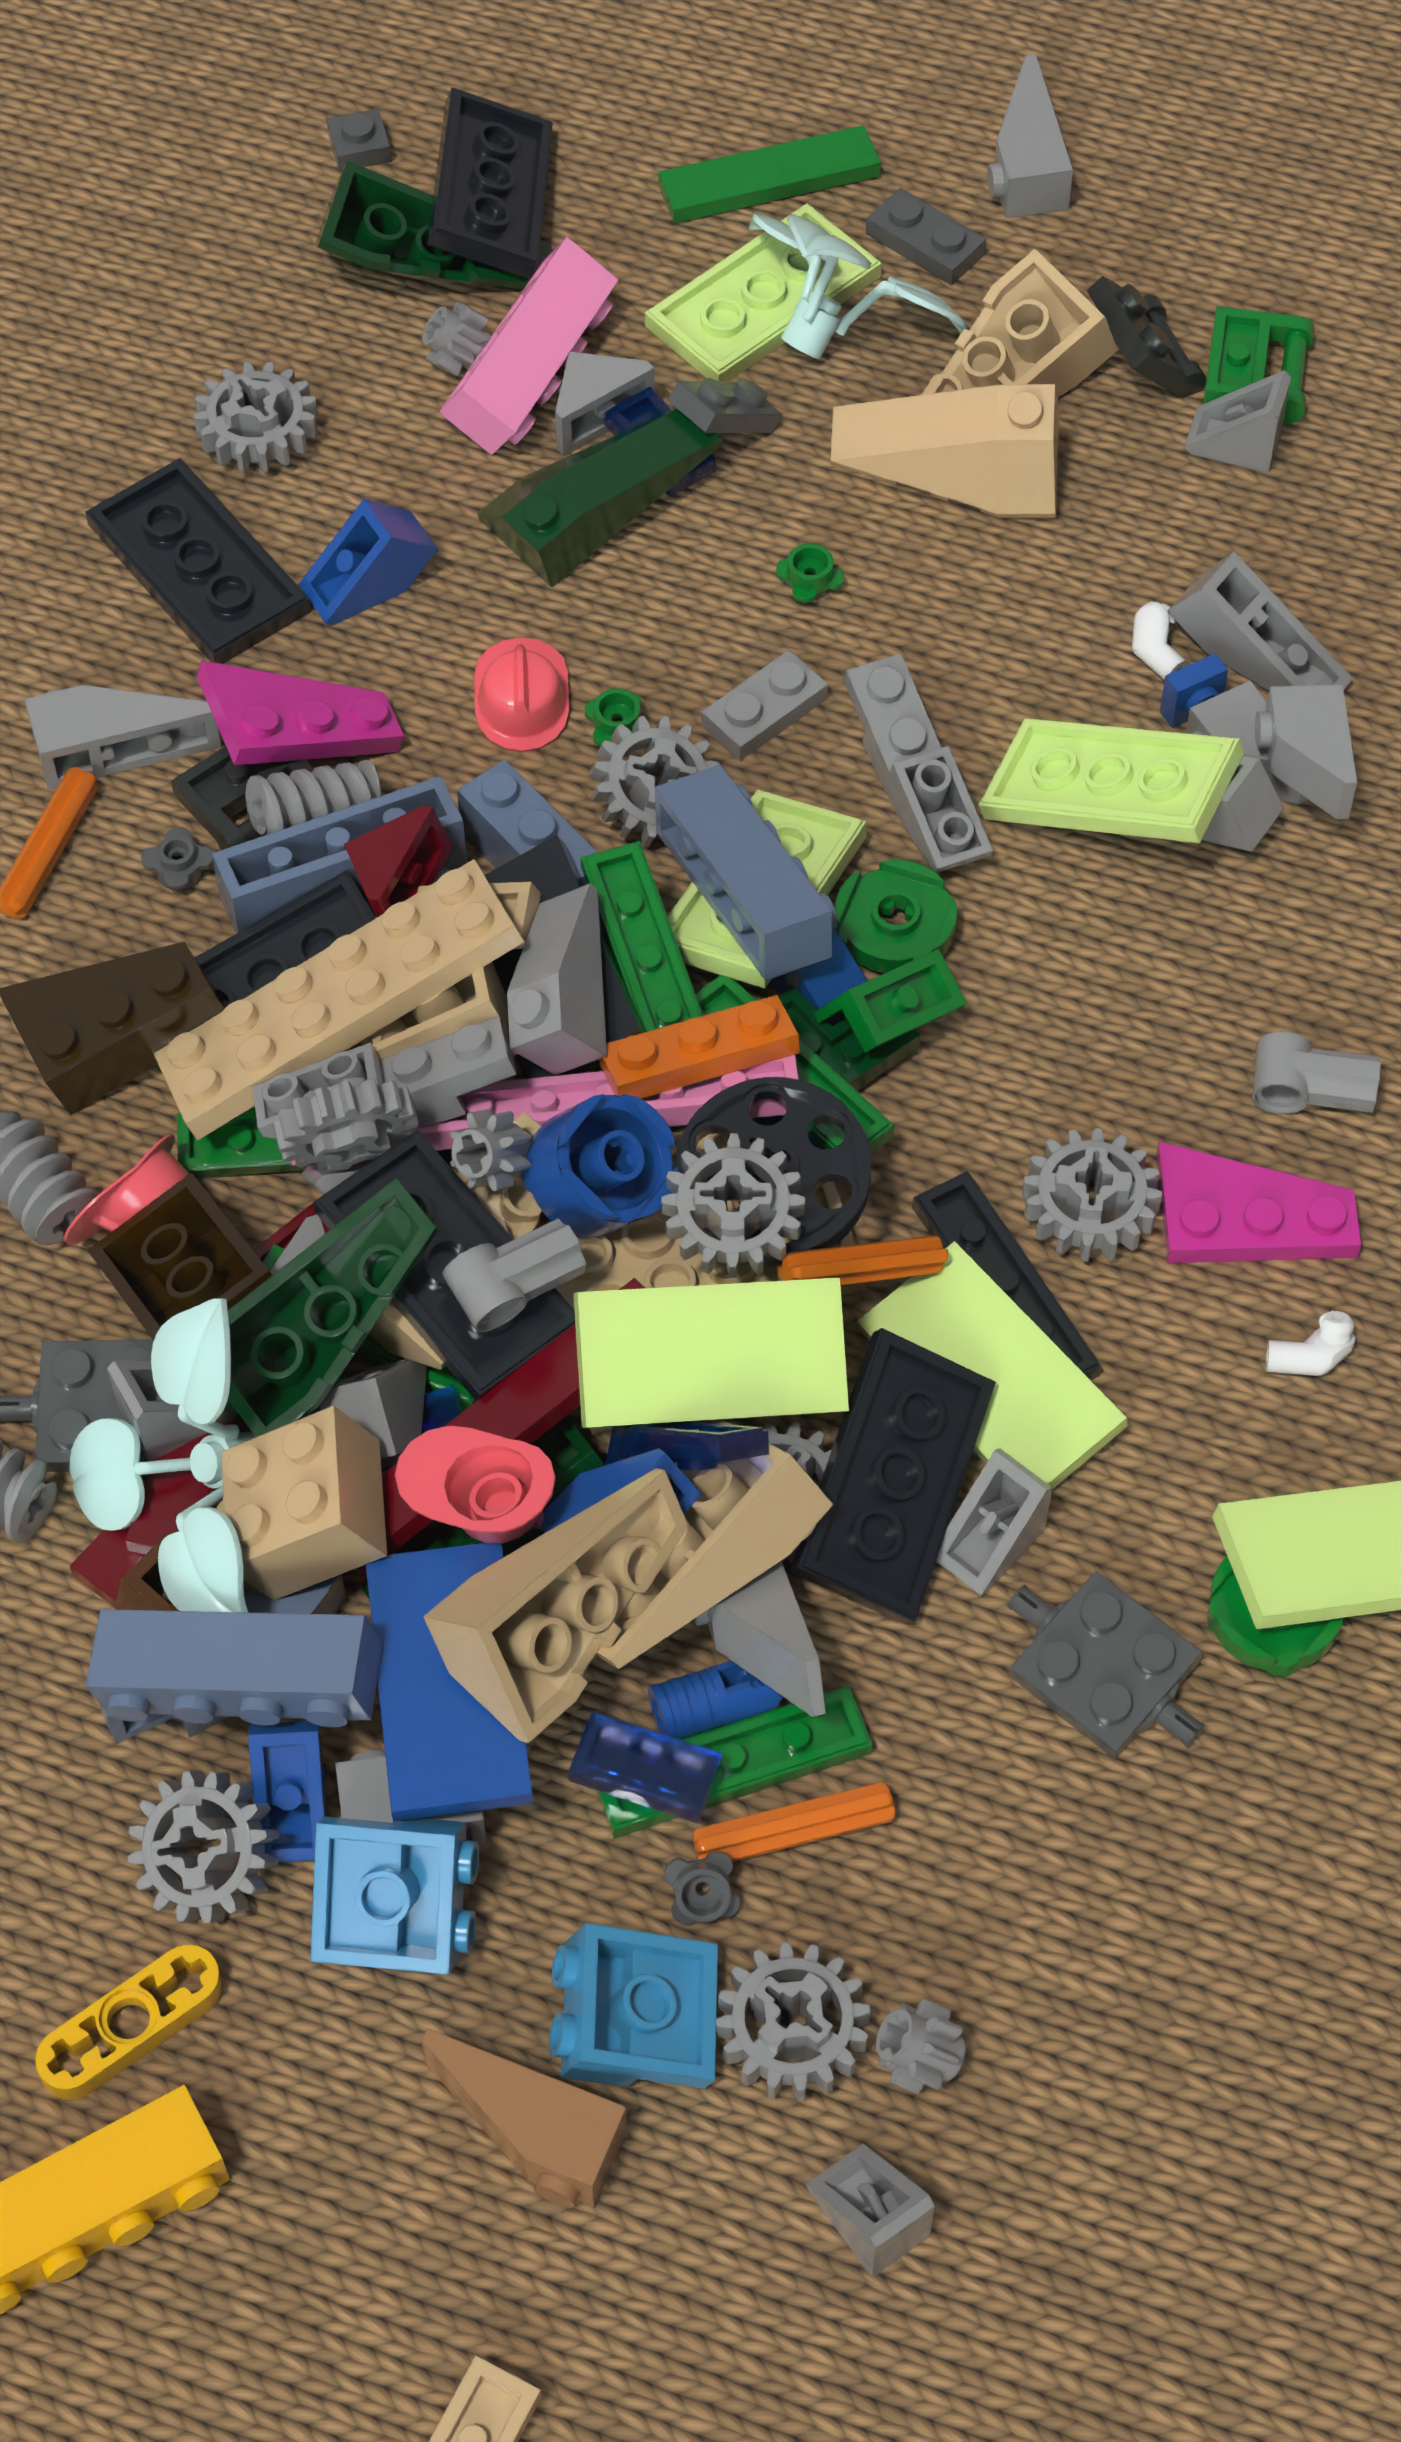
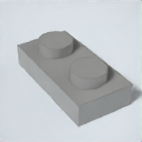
M787 650L701 711V726L739 761H742L827 700L828 684L794 653Z

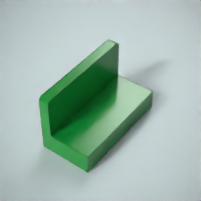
M937 949L847 990L813 1012L818 1024L844 1013L863 1051L867 1053L955 1012L965 1006L967 1002L940 950Z

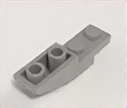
M899 653L846 670L843 681L865 730L862 741L900 821L933 871L939 873L991 856L993 849L949 746L941 748L902 654Z
M500 1016L478 1024L465 1026L457 1032L416 1047L406 1048L398 1054L381 1060L370 1042L349 1051L338 1052L325 1060L290 1073L279 1074L266 1082L252 1086L257 1127L262 1137L276 1138L273 1122L279 1120V1110L294 1108L293 1099L303 1097L310 1090L320 1087L328 1088L339 1084L344 1078L358 1077L364 1078L365 1081L369 1078H375L377 1086L390 1080L396 1081L398 1088L407 1086L413 1099L419 1123L418 1127L412 1128L414 1130L465 1115L462 1094L516 1075L512 1050H510L509 1035Z

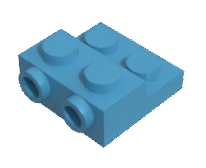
M322 1817L316 1823L310 1962L449 1975L460 1961L461 1953H471L476 1931L475 1911L463 1910L464 1884H474L479 1864L478 1842L466 1841L467 1822L417 1818L390 1823Z
M585 1923L566 1941V1945L561 1944L557 1948L552 1964L553 1986L564 1988L563 2013L555 2015L549 2032V2052L551 2056L561 2057V2078L629 2087L637 2079L702 2089L715 2081L718 1944Z

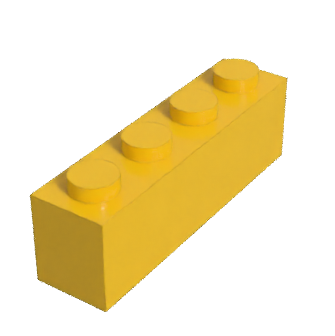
M185 2085L0 2182V2315L13 2308L21 2299L20 2293L46 2279L49 2283H57L72 2277L87 2265V2257L111 2244H114L115 2247H124L135 2243L151 2232L154 2228L153 2222L178 2208L182 2212H188L207 2204L218 2195L220 2191L219 2186L230 2181L223 2158Z

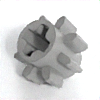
M459 301L456 302L452 311L445 306L439 307L431 315L423 331V343L432 348L426 359L455 376H458L462 366L469 369L491 337L490 333L483 330L488 318Z
M488 1109L467 1114L469 1128L451 1131L450 1136L454 1142L452 1145L453 1160L450 1164L452 1167H456L462 1175L468 1177V1188L473 1189L489 1185L493 1191L514 1186L512 1172L530 1169L531 1163L527 1160L531 1136L530 1133H525L520 1126L513 1123V1112L508 1111L493 1115Z
M922 1999L917 2009L902 2004L900 2009L894 2010L884 2019L877 2034L876 2049L881 2058L879 2066L893 2071L890 2083L919 2094L924 2084L938 2090L943 2083L954 2078L964 2060L965 2043L961 2036L963 2028L949 2021L951 2010Z

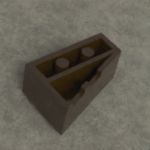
M185 941L0 988V997L41 1076L70 1115L157 1066L158 1062L153 1053L167 1046L178 1035L190 1032L225 1009L207 974Z

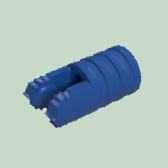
M733 1661L707 1667L701 1671L685 1674V1676L675 1677L665 1682L648 1686V1698L658 1732L666 1745L778 1708L780 1700L783 1699L782 1695Z

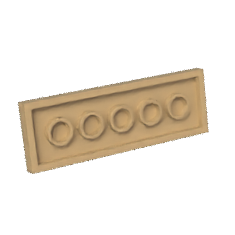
M473 859L460 868L443 874L437 882L409 899L392 905L384 914L353 933L336 939L330 947L297 967L285 970L274 981L246 998L229 1004L221 1013L190 1032L178 1035L167 1046L153 1054L185 1124L195 1138L199 1140L255 1106L252 1086L266 1082L279 1074L290 1073L325 1060L338 1052L346 1051L417 1008L419 1004L432 996L448 989L471 975L475 970L486 966L524 943V940L477 862Z

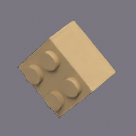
M334 1405L221 1452L224 1513L231 1520L239 1538L243 1558V1580L272 1600L287 1596L387 1556L379 1439Z

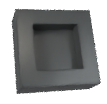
M379 109L326 118L328 137L339 172H342L346 160L362 167L391 162L390 145Z

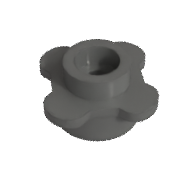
M176 827L167 832L166 838L154 848L145 849L141 855V862L144 869L156 872L158 881L164 887L180 891L195 886L201 880L204 870L209 869L213 865V851L207 846H199L191 839L189 830L186 828ZM177 856H182V857H183V858L178 859V860H173V859H172L173 857H177Z
M714 1850L704 1859L687 1861L678 1857L672 1859L667 1864L664 1876L666 1882L673 1886L675 1902L671 1907V1912L677 1922L683 1925H692L695 1922H710L719 1917L728 1918L736 1913L740 1900L738 1894L731 1890L729 1874L733 1869V1863L726 1853ZM704 1882L709 1886V1889L705 1893H698L695 1889L696 1885Z

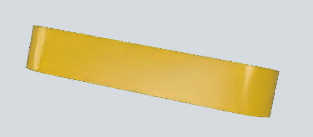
M197 1945L175 1947L49 2033L41 2041L35 2056L36 2069L47 2091L63 2100L83 2098L212 2009L218 2002L222 1992V1978L213 1955ZM184 1968L192 1975L203 1971L199 1976L202 1988L193 1994L185 1987L173 1992L178 1987L176 1974ZM155 1986L158 1988L161 1999L167 1996L165 1999L171 2012L164 2017L161 2015L156 1999L148 1992ZM129 2005L144 2008L149 2013L150 2020L142 2034L135 2038L122 2039L110 2031L111 2019L119 2009ZM96 2027L103 2044L111 2052L105 2058H102L98 2046L92 2048L94 2044L88 2032ZM68 2050L74 2057L85 2053L80 2058L83 2071L79 2075L72 2077L66 2070L56 2073L60 2068L57 2056L61 2052Z

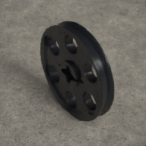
M763 1077L737 1083L717 1093L703 1104L690 1119L681 1136L676 1155V1167H678V1172L683 1174L685 1172L681 1165V1154L686 1150L698 1158L702 1157L696 1150L697 1144L703 1137L709 1134L717 1133L729 1138L731 1133H737L740 1140V1148L750 1149L752 1143L757 1138L764 1139V1156L768 1159L780 1151L787 1155L785 1174L799 1172L801 1176V1189L795 1194L805 1197V1215L794 1217L801 1223V1235L798 1240H791L785 1243L786 1253L834 1247L854 1228L867 1204L871 1187V1155L866 1135L855 1115L842 1101L814 1084L786 1077ZM772 1099L784 1106L786 1114L777 1124L766 1126L754 1122L749 1115V1111L758 1101ZM821 1123H832L843 1130L845 1138L838 1147L823 1150L810 1143L808 1135L815 1126ZM748 1172L759 1183H766L757 1175ZM715 1173V1174L709 1176L708 1178H706V1179H705L704 1181H702V1182H708V1181H709L711 1178H713L717 1173ZM826 1182H840L848 1187L852 1195L846 1205L836 1209H829L818 1204L814 1198L815 1191ZM737 1200L738 1203H739V1207H738L737 1211H739V1208H740V1200ZM700 1228L704 1233H706L710 1237L720 1240L708 1228ZM759 1228V1229H758L750 1238H748L747 1240H749V1239H751V1238L756 1237L757 1235H759V1234L761 1233V1229H762V1228ZM769 1253L763 1256V1266L782 1265L781 1260L774 1258Z

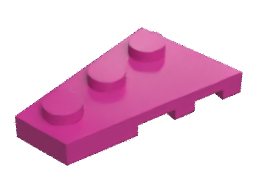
M201 661L196 677L234 765L398 752L404 734L384 692Z
M1158 1141L1156 1158L1159 1171L1160 1191H1162L1161 1206L1167 1263L1358 1258L1361 1238L1354 1190Z

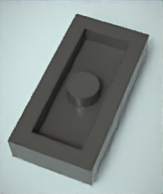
M901 187L866 220V234L951 286L985 255L986 238Z
M705 378L703 381H678L668 398L672 405L705 433H773L782 416V413L766 401L767 393L755 383L745 379H738L737 382H719L711 378Z

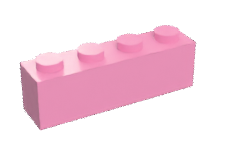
M566 237L543 260L439 413L491 455L507 440L514 445L519 443L536 420L529 413L534 404L537 403L543 406L562 382L555 373L561 365L566 367L569 351L581 353L588 343L581 337L582 333L587 327L593 331L612 308L613 304L606 298L619 279L570 238Z

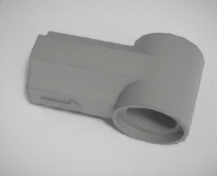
M1277 1031L1262 1036L1256 1045L1252 1100L1258 1108L1275 1114L1296 1113L1304 1109L1307 1104L1373 1113L1380 1080L1381 1061H1379V1056L1314 1049L1307 1038L1292 1032Z
M558 1218L498 1248H495L494 1244L491 1243L480 1244L470 1248L453 1259L445 1267L442 1274L477 1332H487L502 1326L517 1316L525 1308L527 1301L584 1274L587 1263L583 1257L580 1242L569 1225L563 1224Z

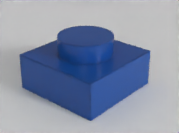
M1216 653L1165 676L1160 713L1171 728L1188 722L1191 707L1225 691L1228 668Z

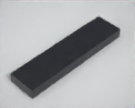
M968 1171L913 1197V1210L929 1234L941 1238L944 1249L955 1241L1090 1380L1100 1376V1363Z

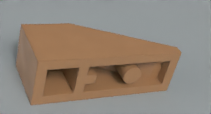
M427 2028L421 2040L426 2065L526 2180L536 2184L534 2187L535 2192L548 2201L561 2206L574 2207L576 2201L595 2207L627 2132L626 2107Z

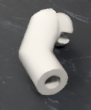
M1151 601L1144 604L1135 614L1132 650L1138 658L1165 680L1166 675L1188 666V661L1167 644L1168 633L1170 632L1169 623H1175L1176 621L1168 613L1170 606L1165 603Z
M1330 1311L1320 1317V1328L1304 1343L1268 1340L1266 1372L1320 1376L1328 1373L1352 1351L1356 1339L1354 1334H1352L1354 1329L1352 1318L1344 1312Z

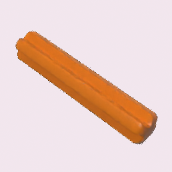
M72 767L65 773L0 887V913L4 916L20 920L28 914L98 790V785L95 782L96 776L90 771H83L78 767Z
M931 1235L786 1253L782 1260V1265L777 1267L778 1278H782L783 1281L840 1278V1286L937 1274L942 1271L943 1262L948 1260L949 1254L948 1249L943 1248L941 1238Z
M879 1782L697 1828L693 1831V1847L697 1860L704 1859L711 1851L718 1850L726 1853L732 1862L889 1823L895 1819L894 1801L886 1783Z

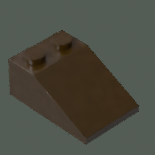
M192 1173L188 1174L87 1250L153 1341L161 1326L174 1315L208 1300L219 1298L227 1299V1309L229 1310L272 1276L268 1268Z

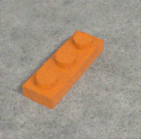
M778 995L606 1043L607 1056L599 1059V1064L614 1095L621 1096L627 1094L642 1099L799 1054V1034Z

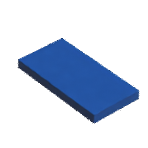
M480 1543L391 1554L366 1564L372 1627L383 1641L378 1689L393 1821L533 1804L526 1742L519 1741L449 1674L423 1617L471 1576L502 1559V1544Z

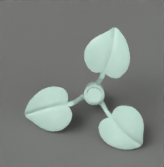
M790 213L787 219L789 225L769 216L753 214L749 230H764L778 240L799 249L809 264L802 295L795 306L796 310L781 336L782 340L813 358L820 359L834 332L844 336L850 324L884 295L907 299L949 318L960 334L964 329L970 330L966 322L939 296L920 286L889 276L887 281L884 280L878 284L844 317H839L838 313L842 306L824 295L838 259L862 266L868 270L872 263L852 245L834 235H830L826 230L805 218ZM821 259H822V260H824V261H826V262H825V265H824V267H823V270H822V272H821V275H820V277H819V280H818L817 285H816L815 290H814V286H815V283H816V279H817V275H818V271H819L820 264H821Z
M219 1298L208 1300L167 1320L157 1332L151 1352L153 1381L160 1398L168 1404H179L178 1418L180 1421L213 1435L203 1438L193 1448L190 1458L139 1462L140 1438L135 1427L117 1418L99 1419L87 1425L75 1439L70 1454V1474L74 1480L73 1491L83 1513L96 1527L109 1531L126 1529L139 1517L145 1500V1489L141 1478L143 1474L191 1470L193 1476L199 1482L216 1489L179 1513L176 1517V1525L179 1531L169 1534L161 1542L158 1552L161 1583L170 1602L179 1611L248 1613L243 1589V1558L236 1529L225 1513L212 1508L223 1501L221 1452L256 1438L253 1432L239 1433V1428L235 1424L222 1425L215 1422L226 1406L231 1377V1343L227 1299Z

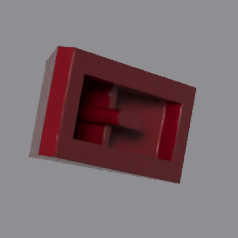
M420 806L344 843L365 894L377 917L384 914L392 905L403 902L417 894L419 886L432 885L453 849L433 807Z

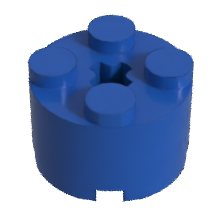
M600 1094L566 1109L542 1124L535 1133L528 1149L527 1160L531 1163L530 1169L521 1170V1179L525 1188L533 1194L542 1212L551 1221L559 1218L563 1224L570 1226L577 1238L586 1240L616 1231L655 1213L662 1207L661 1196L672 1194L667 1189L666 1184L668 1171L678 1172V1167L673 1168L670 1150L671 1147L676 1145L668 1124L650 1104L632 1095Z

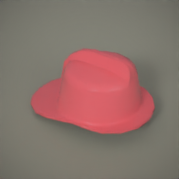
M523 637L502 640L489 647L477 661L474 673L475 714L479 729L487 739L505 750L517 752L541 749L556 740L566 726L569 713L568 670L564 657L553 646L541 640Z
M172 1133L165 1135L156 1142L136 1166L102 1191L75 1217L63 1238L68 1246L76 1245L89 1239L103 1228L111 1232L189 1174L170 1153L175 1142V1137Z
M445 1426L428 1430L410 1441L398 1458L395 1472L399 1494L413 1511L429 1519L462 1528L471 1538L487 1544H504L520 1538L531 1528L540 1529L544 1520L543 1509L552 1497L556 1480L551 1460L539 1447L523 1441L459 1426Z

